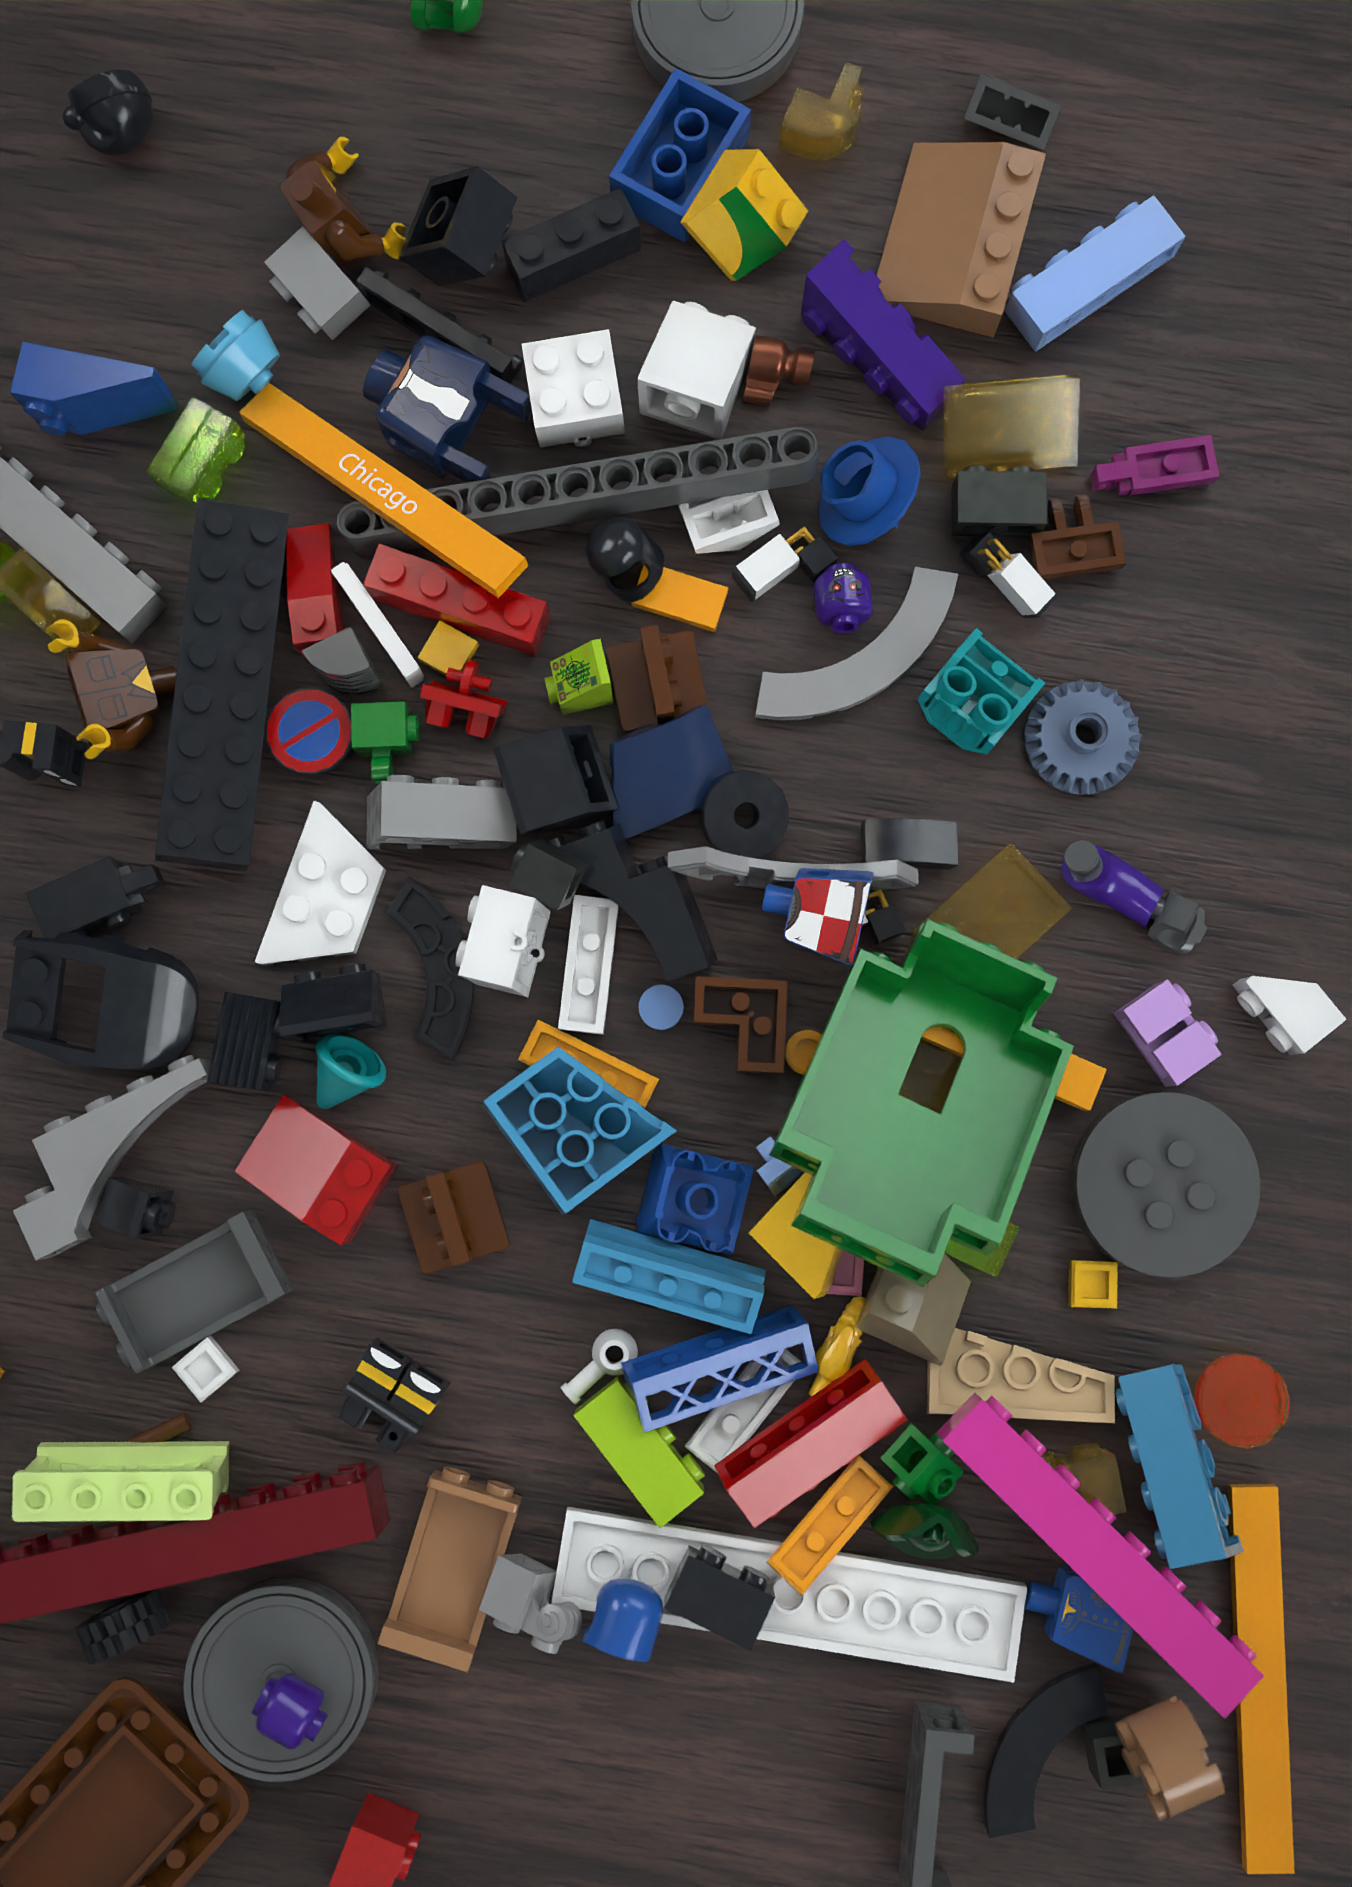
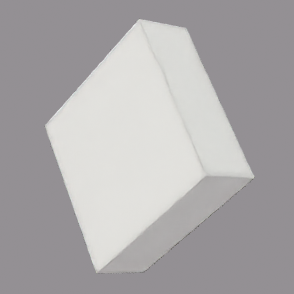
M212 1336L205 1338L172 1367L200 1403L205 1401L240 1371Z

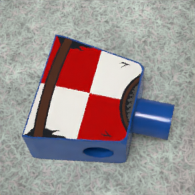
M801 868L797 873L794 889L767 884L762 911L788 916L783 936L787 941L853 966L874 872Z

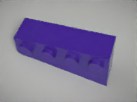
M843 239L806 274L801 307L803 322L811 332L816 335L822 334L833 344L834 352L845 364L856 366L864 374L865 382L875 393L879 395L884 393L895 404L896 412L905 422L911 425L915 423L924 431L960 396L966 379L928 335H923L919 338L914 333L916 331L915 324L908 311L901 303L899 305H890L878 287L882 281L870 268L864 274L849 258L855 250Z

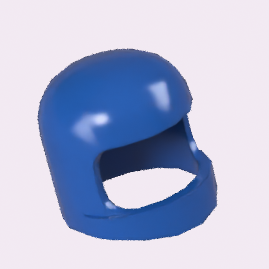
M631 1578L612 1579L606 1582L599 1590L596 1597L597 1605L590 1627L585 1628L581 1641L616 1657L647 1662L651 1658L662 1621L663 1602L654 1588L644 1582Z

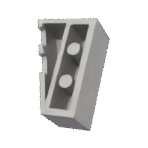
M409 775L387 776V781H381L367 796L366 849H380V843L407 844L408 849H422V844L446 845L450 849H504L516 842L517 822L502 781L479 780L476 781V786L459 785V779L450 777L433 778L432 784L414 783V777Z

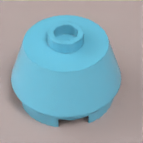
M243 310L222 326L224 330L209 346L206 344L191 364L202 378L201 384L235 401L240 400L250 390L257 394L274 376L269 370L280 357L262 319L256 321Z

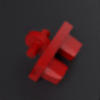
M473 660L467 661L464 671L448 668L446 680L458 683L460 687L432 680L429 685H422L420 698L427 699L425 706L426 723L448 728L451 726L455 707L469 710L465 732L481 738L491 736L497 719L506 713L508 700L474 691V688L489 692L492 679L478 675L479 662Z

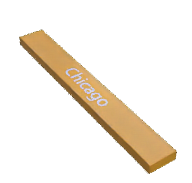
M269 382L239 412L243 421L497 598L528 567L526 558Z

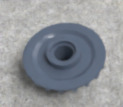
M1083 679L1070 683L1064 682L1046 692L1037 701L1028 716L1024 734L1028 758L1039 776L1061 791L1078 795H1089L1105 791L1119 783L1131 771L1140 753L1139 744L1142 734L1139 733L1138 728L1139 717L1135 716L1132 712L1130 702L1125 701L1118 695L1117 689H1109L1103 686L1101 682H1085ZM1077 726H1086L1091 729L1095 737L1093 744H1085L1078 739L1076 735Z

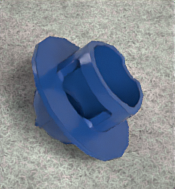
M890 436L872 439L867 442L862 440L852 441L838 448L827 459L820 474L821 499L818 511L820 525L832 541L846 546L867 544L887 533L890 529L899 527L901 518L907 512L916 495L921 474L918 455L906 441Z

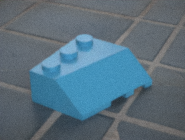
M560 1047L555 1048L486 1098L482 1105L562 1215L569 1212L677 1131L642 1108L643 1106L632 1098L625 1096L608 1084L601 1076Z

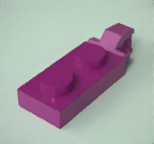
M1211 435L1126 447L1123 452L1114 454L1111 457L1112 463L1096 465L1093 472L1090 473L1093 491L1117 487L1118 495L1129 494V496L1210 484L1220 477Z

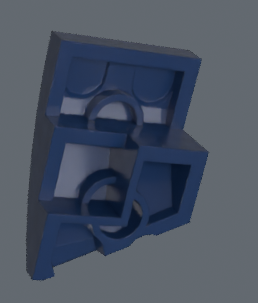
M698 705L664 724L644 725L610 743L609 765L612 769L610 784L618 806V810L613 812V826L620 824L625 839L676 819L703 806L704 802L702 801L709 787L718 778L733 772L707 705Z

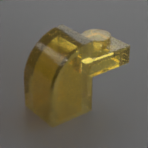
M846 62L830 100L797 87L781 124L779 148L811 160L831 159L849 149L858 136L862 112L858 111L865 92L864 88L859 87L862 68Z

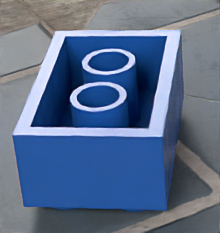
M675 68L609 175L610 192L622 188L635 216L685 243L690 233L680 222L724 150H738L744 147L750 135L751 109Z

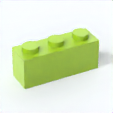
M620 1375L575 1410L573 1415L659 1528H662L704 1494V1484L700 1480L705 1477V1473L689 1453L684 1457L680 1455L672 1444L677 1437L669 1425L644 1432L640 1424L633 1393Z

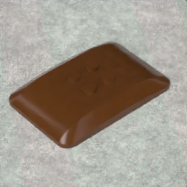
M132 1677L118 1678L99 1694L0 1802V1887H183L244 1820L250 1810V1791L232 1770L221 1764L207 1751L199 1738L142 1682Z

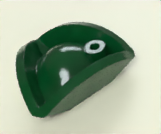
M926 1503L899 1505L889 1508L870 1521L873 1529L899 1551L912 1557L926 1560H941L957 1555L967 1558L976 1555L979 1547L967 1522L953 1509Z

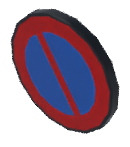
M300 688L285 694L273 705L266 720L265 740L271 755L283 768L299 775H320L333 770L347 757L352 746L351 715L349 709L336 695L321 688Z

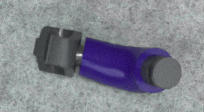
M1076 841L1066 849L1062 863V874L1067 884L1074 891L1120 912L1146 927L1149 919H1153L1154 921L1148 936L1159 945L1182 955L1187 954L1193 949L1195 943L1201 942L1207 926L1204 924L1205 910L1199 907L1198 903L1185 899L1180 893L1172 890L1168 892L1165 900L1161 899L1160 897L1165 889L1124 860L1089 841Z

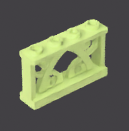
M229 1441L153 1443L41 1442L37 1447V1457L25 1470H18L13 1475L12 1519L16 1522L209 1520L213 1515V1507L221 1492H226L229 1487Z

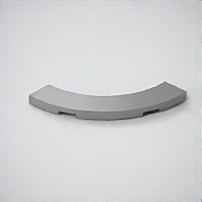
M915 567L909 590L898 613L874 641L851 657L832 666L801 673L763 672L755 718L770 720L809 719L813 716L849 709L887 689L918 661L934 639L952 601L958 574Z
M707 846L668 852V868L672 871L708 881L713 880V876L717 875L733 877L732 883L734 885L766 889L767 884L794 889L795 879L801 868L874 872L870 891L908 888L918 885V869L899 860L850 864L790 863L743 857Z

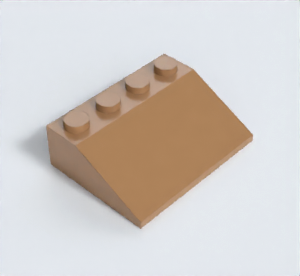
M1005 142L914 143L877 273V277L882 281L878 287L890 305H899L901 303L913 317L994 338L1005 307L1046 153Z

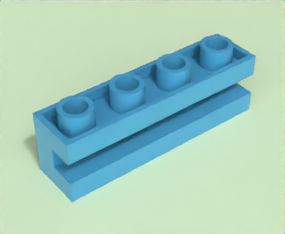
M590 1219L572 1283L751 1334L764 1296L765 1285L763 1283L766 1270Z

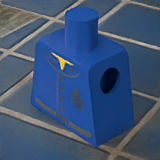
M1061 1565L1058 1567L1053 1587L1034 1581L1028 1583L1025 1609L1046 1615L1044 1631L1052 1641L1107 1668L1123 1673L1133 1628L1070 1566Z

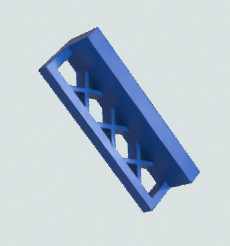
M794 1305L757 1316L751 1334L725 1327L621 1363L624 1378L633 1393L640 1424L644 1432L819 1372L808 1322ZM800 1344L804 1361L787 1367L777 1363L785 1348ZM754 1360L762 1364L753 1379L742 1382L734 1378L742 1363ZM710 1375L718 1379L711 1393L701 1397L690 1393L698 1378ZM663 1390L674 1395L666 1409L652 1414L649 1413L646 1396Z

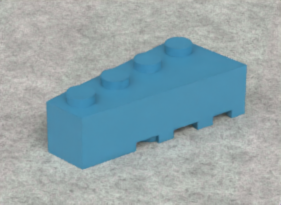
M1171 1364L1118 1377L1121 1388L1116 1389V1398L1122 1415L1129 1416L1133 1434L1128 1437L1129 1447L1134 1461L1142 1464L1146 1482L1141 1483V1490L1147 1509L1149 1511L1154 1510L1159 1530L1154 1531V1538L1161 1559H1167L1169 1568L1174 1569L1225 1559L1244 1552L1239 1535L1229 1537L1226 1528L1228 1525V1515L1231 1514L1226 1495L1221 1494L1218 1487H1213L1210 1478L1215 1476L1216 1465L1205 1440H1197L1195 1431L1201 1430L1202 1423L1183 1366Z

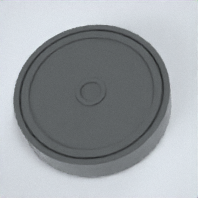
M632 0L633 38L644 66L662 86L666 84L674 69L677 68L731 99L740 102L752 98L771 87L780 79L792 63L801 38L804 0Z
M1160 1092L1141 1094L1119 1101L1107 1108L1091 1122L1081 1136L1073 1154L1069 1174V1189L1073 1210L1080 1226L1090 1241L1108 1258L1124 1267L1148 1275L1183 1277L1203 1272L1221 1263L1246 1238L1259 1207L1260 1174L1257 1160L1249 1141L1228 1115L1200 1098L1181 1093Z
M284 1577L250 1585L229 1598L203 1625L193 1642L186 1662L183 1685L186 1711L190 1723L207 1751L221 1764L242 1776L265 1782H286L313 1775L328 1767L346 1752L369 1716L376 1697L379 1679L376 1646L366 1622L356 1608L342 1595L323 1584L307 1579ZM286 1673L295 1674L320 1688L324 1693V1702L320 1710L328 1714L314 1742L305 1738L300 1746L292 1750L286 1749L261 1735L256 1730L257 1716L252 1714V1710L270 1678L273 1677L279 1680Z

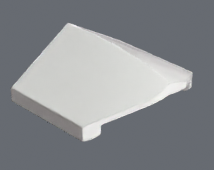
M768 490L678 505L696 554L740 550L779 525V519Z

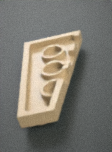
M958 1328L954 1329L943 1364L938 1366L930 1361L927 1362V1414L954 1415L975 1392L985 1402L992 1395L1012 1415L1011 1418L1115 1423V1376L1059 1358L1045 1356L1020 1346L1006 1344L987 1338V1336Z

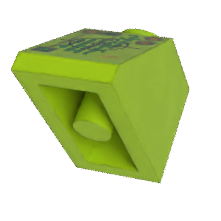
M601 639L592 640L550 662L553 676L545 677L550 704L559 702L562 715L614 704Z

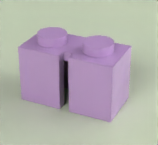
M1168 979L1154 984L1113 1013L1165 1087L1178 1086L1222 1055L1215 1046L1218 1043V1039L1214 1031L1204 1021L1198 1022L1190 1015L1192 1012L1188 1008L1191 1006L1188 995L1178 984L1172 985Z

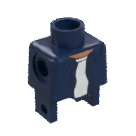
M431 336L420 337L407 359L389 350L382 351L372 363L363 387V396L367 400L379 405L376 419L387 444L442 479L447 473L465 482L491 479L487 465L461 452L488 402L525 422L532 413L529 394L492 375L489 362Z

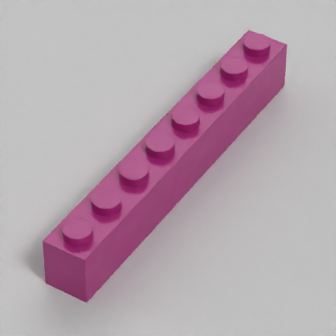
M974 1392L936 1434L1225 1719L1264 1677L1251 1663L1257 1655L1235 1634L1227 1640L1216 1629L1222 1621L1200 1599L1194 1606L1180 1593L1187 1586L1165 1565L1157 1571L1146 1560L1151 1551L1132 1532L1129 1531L1122 1537L1111 1526L1116 1517L1096 1497L1088 1503L1076 1491L1082 1483L1061 1463L1053 1469L1041 1457L1047 1449L1027 1429L1019 1436L1006 1423L1012 1415L992 1395L985 1402Z

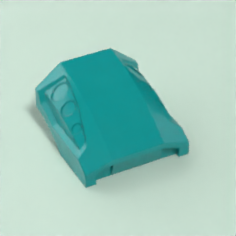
M976 628L923 690L917 700L928 723L962 750L987 755L1044 686L1045 682L1040 678L1037 680L985 640L982 637L983 633Z

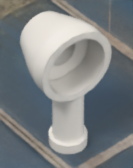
M615 1328L602 1332L593 1344V1361L569 1383L565 1382L560 1387L565 1395L574 1404H577L581 1400L580 1397L603 1375H622L621 1363L637 1358L638 1348L634 1338L622 1329ZM610 1346H619L623 1350L624 1356L620 1361L611 1362L607 1359L606 1350Z

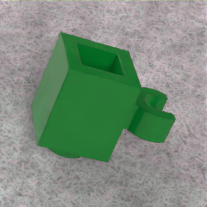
M405 701L351 703L352 748L359 757L372 756L371 777L372 780H375L376 785L381 781H387V776L394 775L393 755H412V742L419 741L418 716L411 715V710Z

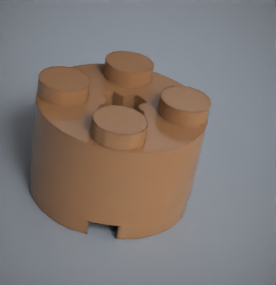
M1173 1696L1115 1723L1119 1738L1125 1747L1121 1749L1124 1760L1135 1779L1140 1776L1142 1777L1148 1789L1144 1791L1146 1800L1157 1821L1174 1817L1224 1794L1223 1781L1216 1763L1208 1767L1206 1766L1209 1764L1205 1748L1209 1746L1195 1719L1181 1699L1177 1700V1697Z

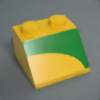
M760 149L724 150L680 223L731 281H737L786 248L808 213V210Z

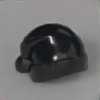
M117 69L98 73L78 83L68 92L71 105L66 107L62 113L63 122L72 130L79 131L86 143L96 151L115 156L125 154L140 146L149 134L153 120L152 98L142 80L130 70Z

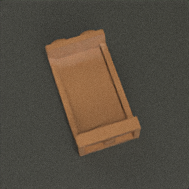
M445 1466L443 1471L435 1469L429 1478L428 1490L389 1616L383 1625L378 1644L468 1673L487 1615L480 1611L479 1608L497 1557L506 1553L522 1496L513 1494L514 1487L506 1483L488 1480L487 1485L469 1480L470 1474L464 1470Z

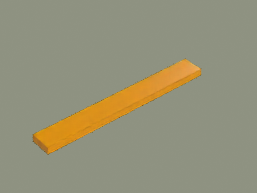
M1227 1484L1228 1504L1231 1510V1514L1228 1515L1229 1537L1239 1535L1244 1552L1230 1557L1233 1635L1238 1636L1257 1655L1251 1663L1264 1675L1236 1706L1242 1868L1247 1874H1295L1278 1486L1274 1484Z

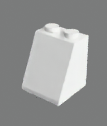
M672 301L638 376L639 413L709 437L722 439L753 351L756 327L750 326L746 320L738 316L728 315L722 317L710 313L704 306L698 303L685 302L682 304Z

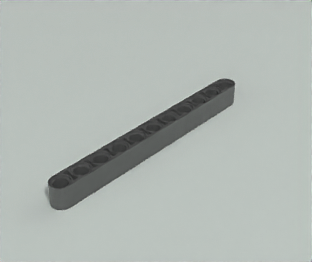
M791 427L426 490L495 536L809 482L818 471V448L815 435L810 430L803 427ZM794 452L807 454L805 458L800 460H793L788 457ZM752 459L763 461L757 467H747L744 465ZM706 467L719 468L716 473L711 475L700 473ZM664 474L675 476L668 482L656 481L657 478ZM621 481L631 483L625 489H613V486ZM576 489L587 490L582 496H569ZM543 496L542 500L537 504H526L531 497ZM359 501L345 505L337 515L336 524L338 530L350 549L357 555L365 557L374 556L378 544L399 551L424 547ZM499 503V506L494 511L483 512L487 505ZM369 525L368 529L363 533L354 534L360 526Z

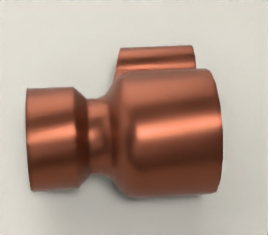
M756 335L743 401L769 406L777 386L783 378L790 379L792 384L808 387L815 351L800 348L793 352L788 349L786 342L783 340Z

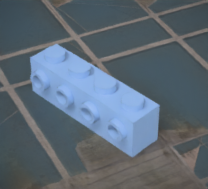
M1154 195L1140 205L1135 201L1125 207L1117 215L1115 222L1104 229L1100 225L1091 230L1081 240V245L1070 253L1067 250H1063L1056 254L1046 264V269L1037 276L1033 277L1032 274H1028L1015 283L1010 290L1011 296L1005 313L1036 352L1172 259L1182 244L1185 235Z

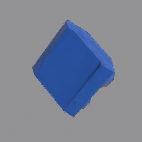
M660 1143L651 1154L652 1163L640 1211L636 1216L638 1232L656 1236L670 1242H680L709 1251L731 1255L734 1253L754 1171L753 1167Z

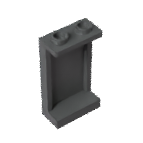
M249 1210L233 1216L227 1220V1223L117 1282L96 1290L95 1294L99 1300L96 1302L99 1317L106 1326H112L119 1340L116 1348L120 1359L126 1367H132L134 1372L138 1374L294 1291L254 1210Z
M921 1701L914 1702L898 1872L902 1887H952L947 1872L942 1869H934L933 1867L944 1752L973 1755L975 1734L961 1706Z

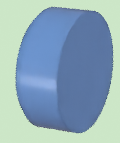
M652 986L640 998V1017L652 1029L668 1030L674 1027L683 1015V1000L680 994L670 986Z

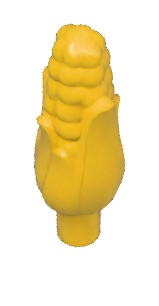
M864 1297L852 1298L851 1302L846 1305V1309L842 1312L836 1325L830 1327V1331L827 1337H825L822 1346L816 1352L815 1357L819 1372H817L818 1374L810 1388L809 1394L811 1396L850 1370L853 1356L857 1351V1347L862 1343V1340L859 1339L862 1331L856 1329L855 1326L865 1303Z

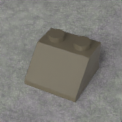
M944 1253L936 1276L924 1287L878 1266L855 1328L941 1366L971 1281L946 1253Z

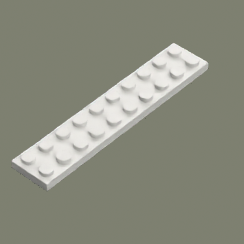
M567 1507L551 1604L572 1602L580 1610L595 1612L597 1605L596 1597L606 1582L615 1578H631L651 1586L660 1595L663 1602L661 1623L709 1631L664 1609L665 1595L688 1545L698 1550L701 1545H707L723 1553L727 1557L725 1563L741 1571L745 1565L750 1566L770 1578L768 1584L774 1588L775 1599L757 1637L759 1640L1014 1682L1027 1594V1586L1023 1582L838 1552L801 1596L766 1563L783 1542L670 1523L659 1528L652 1520Z

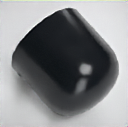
M617 516L603 521L591 532L586 545V556L590 567L599 576H604L607 587L623 601L634 602L643 599L654 589L662 576L665 557L661 547L632 519ZM635 562H642L648 569L647 578L636 587L626 590L616 588L613 581L614 576L623 573Z

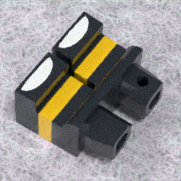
M4 720L2 731L0 730V767L28 781L36 780L44 774L63 785L81 787L85 764L84 753L87 750L86 742L78 741L76 736L58 725Z
M376 1338L370 1342L353 1378L343 1391L348 1396L344 1401L339 1419L360 1430L371 1412L374 1411L387 1419L375 1440L396 1453L411 1435L415 1436L421 1430L451 1382L416 1361L409 1367L400 1382V1386L394 1396H392V1392L412 1361V1358L381 1339Z

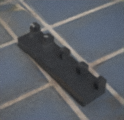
M365 267L356 281L361 294L371 306L420 337L431 336L489 362L492 375L509 384L512 383L524 364L522 357L515 354L510 358L491 346L492 338L485 334L478 338L455 323L456 316L451 312L446 311L442 315L419 300L421 294L411 288L408 292H405L388 281L389 274L383 269L378 268L374 272Z

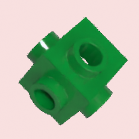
M912 1423L880 1458L897 1475L892 1482L907 1497L914 1501L920 1495L931 1505H936L941 1498L947 1496L955 1487L956 1481L964 1473L951 1459L955 1453L941 1440L936 1432L929 1439Z

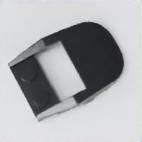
M23 930L14 939L13 946H16L7 1029L3 1032V1039L66 1064L146 1070L163 1066L180 1056L190 1045L196 1027L199 988L191 970L173 955L151 947L144 950L124 943L125 938L111 935L97 938L80 936V933L60 932L55 938L32 937L33 930ZM66 959L106 967L95 1049L66 1044L67 1041L57 1038Z

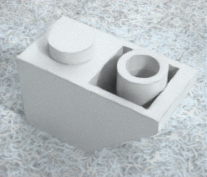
M1250 976L1240 979L1233 984V987L1239 993L1237 996L1239 1004L1249 1015L1260 1018L1269 1029L1266 1032L1269 1041L1282 1053L1286 1051L1289 1055L1306 1053L1347 1020L1316 983Z

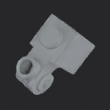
M522 1553L498 1555L479 1608L480 1611L494 1618L493 1624L497 1628L510 1633H519L521 1629L533 1636L531 1640L532 1646L541 1651L556 1654L562 1642L575 1637L582 1625L581 1612L574 1603H548L555 1584L557 1571Z

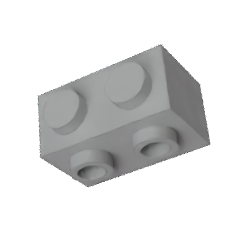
M303 226L264 262L275 274L269 280L273 287L287 302L294 296L303 307L297 313L315 334L322 329L332 341L371 306Z

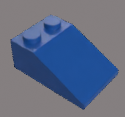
M22 342L10 390L12 396L24 408V412L38 423L39 428L46 433L56 436H65L66 432L84 435L176 411L178 405L177 400L154 367L28 342Z

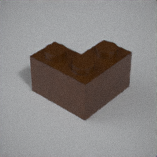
M696 976L693 1025L738 1028L736 1073L773 1075L784 1073L788 981Z

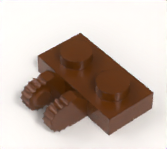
M1085 494L1075 496L1074 514L1077 527L1066 528L1061 499L1048 500L1047 513L1051 531L1032 533L1029 537L1033 568L1043 580L1122 569L1126 564L1119 521L1094 524L1089 499Z

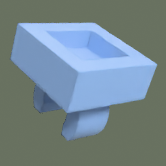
M770 1136L756 1147L766 1161V1164L758 1169L757 1172L774 1196H776L805 1172L769 1156L775 1142Z

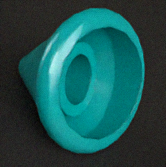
M340 1033L326 1034L318 1039L316 1044V1102L319 1108L323 1110L330 1109L370 1088L380 1086L385 1081L386 1068L382 1059L362 1041Z

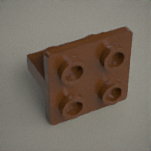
M658 625L640 628L641 640L607 647L623 732H633L644 725L664 724L698 705H707L708 707L692 631L688 630L660 636Z
M484 1161L440 1172L398 1188V1194L422 1273L429 1274L450 1266H458L475 1258L507 1249L510 1246Z

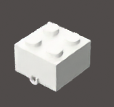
M609 329L522 344L534 426L540 448L574 442L575 446H587L592 443L591 439L626 433ZM582 437H586V438H587L586 440H583V441L578 440L579 438H582Z
M482 885L480 895H475L469 906L467 919L472 925L468 940H462L457 950L456 966L460 967L458 975L479 986L528 997L537 963L542 961L545 956L542 943L551 911L536 898ZM533 949L539 950L540 955L537 958L533 957L534 955H531V951Z

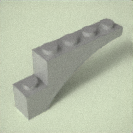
M193 1055L178 1059L167 1066L169 1073L155 1080L152 1075L140 1078L126 1086L129 1093L114 1100L111 1095L99 1098L85 1106L86 1114L74 1120H71L70 1116H64L43 1127L46 1133L33 1139L32 1142L54 1190L51 1185L37 1189L24 1197L27 1204L13 1210L35 1261L52 1258L92 1238L88 1230L92 1216L109 1178L113 1175L120 1161L139 1136L165 1110L192 1090L208 1082L210 1060L201 1058L195 1060Z

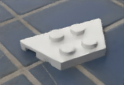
M313 801L255 962L267 966L273 965V963L295 960L305 961L324 956L356 954L386 869L317 801Z

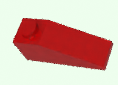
M329 523L287 529V602L293 645L303 658L306 657L301 652L302 650L344 630L338 581L331 572L336 567Z

